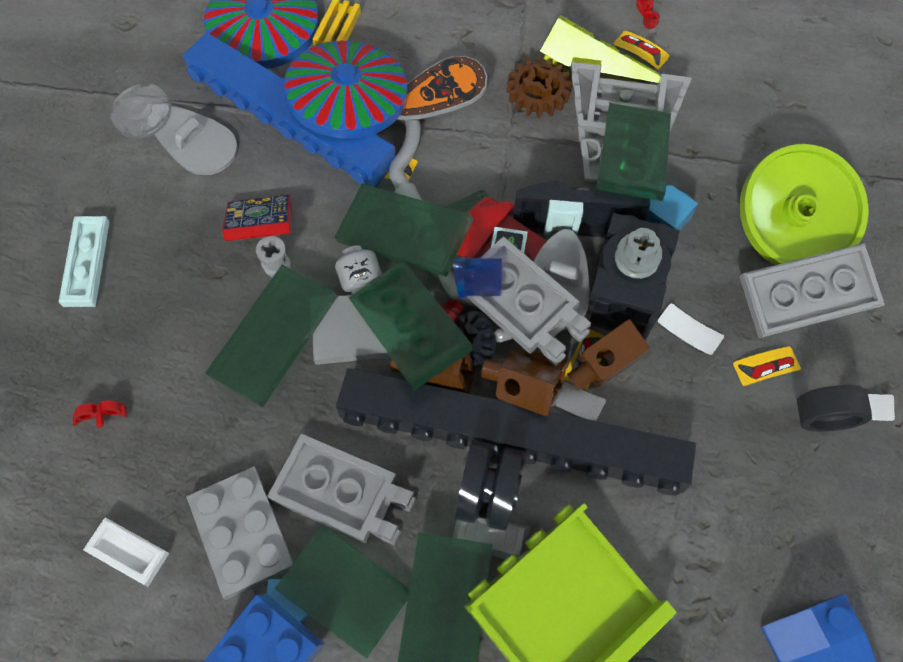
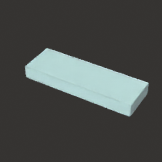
M74 216L59 296V303L63 307H96L110 223L106 216Z

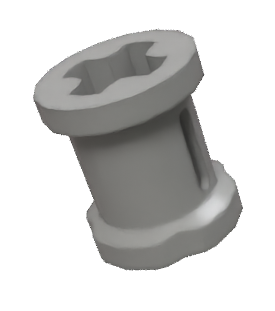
M268 236L260 240L256 246V253L265 273L271 277H280L282 274L287 273L291 262L286 255L284 242L275 236Z

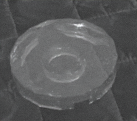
M141 84L131 86L114 100L112 105L114 110L113 114L110 112V119L119 133L127 138L142 139L154 135L167 124L171 115V103L164 91L156 85L148 84L149 86L142 87Z

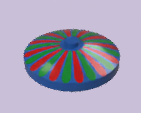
M210 0L204 14V28L208 34L266 69L287 64L306 51L313 43L312 39L319 27V15L315 0Z
M331 41L307 49L290 64L284 80L286 102L293 116L310 130L334 138H361L384 130L401 115L407 99V79L400 64L384 50L358 41Z

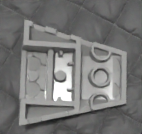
M571 62L584 181L626 187H648L692 78L661 74L657 85L599 78L600 65Z

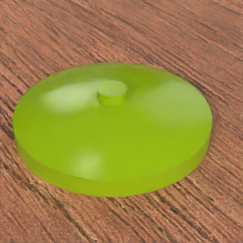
M795 144L774 151L755 165L747 176L741 191L740 218L744 232L754 249L773 265L859 245L868 223V199L860 177L845 159L821 146Z

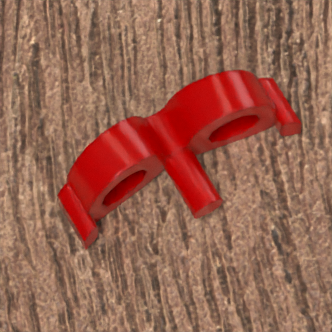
M637 0L636 7L639 13L643 15V25L649 29L655 28L659 23L660 16L657 12L652 11L653 0Z
M449 299L446 302L448 308L444 307L441 303L437 306L436 309L445 315L443 319L439 317L435 321L442 329L446 330L460 316L459 314L462 312L464 305L458 300L452 301Z
M110 400L101 401L100 404H82L73 413V425L77 426L79 422L96 417V427L101 428L104 427L103 415H121L127 418V407L119 402Z

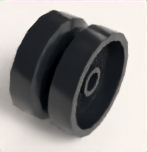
M472 440L460 487L455 520L474 523L479 518L482 502L489 503L485 520L487 526L506 531L511 509L515 508L522 477L519 471L523 451L507 447L503 448L499 454L497 468H491L490 463L493 453L491 444Z

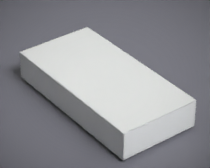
M106 517L83 549L85 552L149 587L169 555L165 550Z

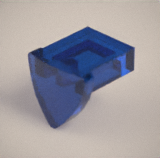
M456 257L454 259V277L459 298H466L467 296H502V258Z

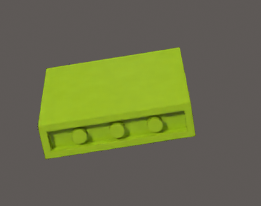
M585 503L574 508L570 504L566 505L552 518L556 522L553 527L547 532L541 528L525 542L528 549L519 557L514 553L497 567L500 574L494 580L488 583L484 579L468 593L471 600L464 607L509 662H628L677 613L667 600H658L592 523L584 513L588 508Z

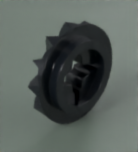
M469 311L461 314L460 320L455 322L457 332L453 337L457 339V342L466 343L473 365L484 364L486 358L492 359L496 350L494 328L490 320L479 311ZM473 334H478V336L475 337V340H473L472 343L471 337L473 336Z

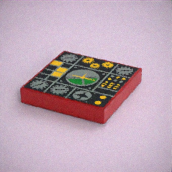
M291 195L228 201L222 228L224 241L291 233Z

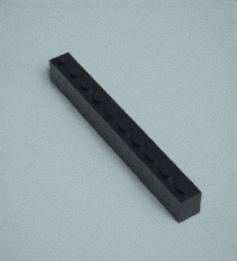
M347 368L336 404L339 417L343 418L345 423L353 426H363L366 423L377 426L378 430L385 433L396 434L398 431L411 433L413 438L421 441H431L432 438L446 441L448 446L458 449H465L466 446H470L472 440L491 444L493 449L492 456L498 457L500 451L507 447L523 451L521 463L536 464V461L551 464L550 467L557 471L570 472L572 469L586 472V476L593 479L605 480L607 477L620 479L622 484L629 487L652 486L656 487L659 493L665 495H679V493H684L692 485L697 444L695 442L551 411L548 416L500 400Z

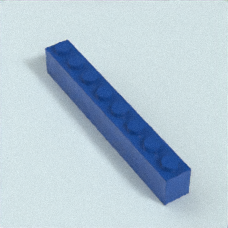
M207 32L183 54L187 65V73L194 81L198 83L203 82L218 96L222 97L224 95L232 100L239 109L243 111L248 110L253 113L260 122L277 128L287 139L293 138L301 143L311 154L317 153L322 156L335 169L341 168L346 171L359 184L365 183L375 189L389 172L390 163L395 157V146L375 134L361 138L343 139L325 136L305 127L293 116L288 108L283 78Z

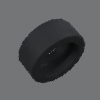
M836 385L822 387L801 394L796 399L801 427L808 431L827 432L845 430L864 425L872 420L868 392L860 386Z

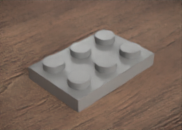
M255 466L186 496L223 599L228 600L268 581V579L275 578L296 568Z

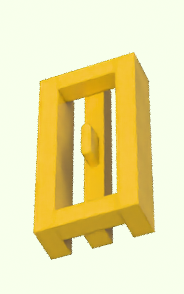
M332 0L312 39L313 45L316 46L333 41L346 13L349 16L336 41L348 40L361 14L360 4L355 3L354 6H350L349 1L344 0L342 4L339 0Z

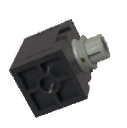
M613 213L589 294V306L584 316L591 322L592 326L613 331L630 319L644 340H647L661 312L667 287L665 284L671 269V259L676 249L680 230L670 228L662 223L654 224L639 220L632 215Z

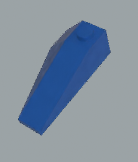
M845 594L826 599L761 627L777 662H876L866 633Z

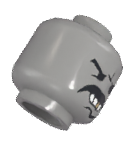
M360 245L344 249L342 251L343 256L335 264L341 288L346 292L352 293V295L366 294L377 290V284L382 279V272L376 254L371 250H362Z

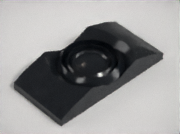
M554 180L517 190L513 219L534 233H544L550 200L583 203V214L577 236L606 237L613 213L632 215L639 220L645 221L650 208V199L613 184L594 190L584 187L571 188Z

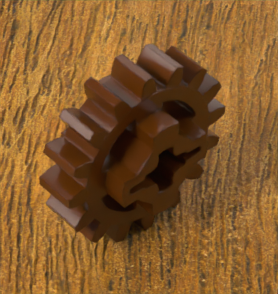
M537 57L536 63L525 59L524 67L516 64L515 72L509 73V80L507 81L509 102H516L515 109L517 111L525 108L526 116H529L532 112H536L538 118H541L542 112H547L549 116H553L554 108L562 111L564 103L569 102L572 82L568 81L570 74L569 72L561 73L563 66L561 64L555 67L552 66V59H549L546 63H542L540 57Z

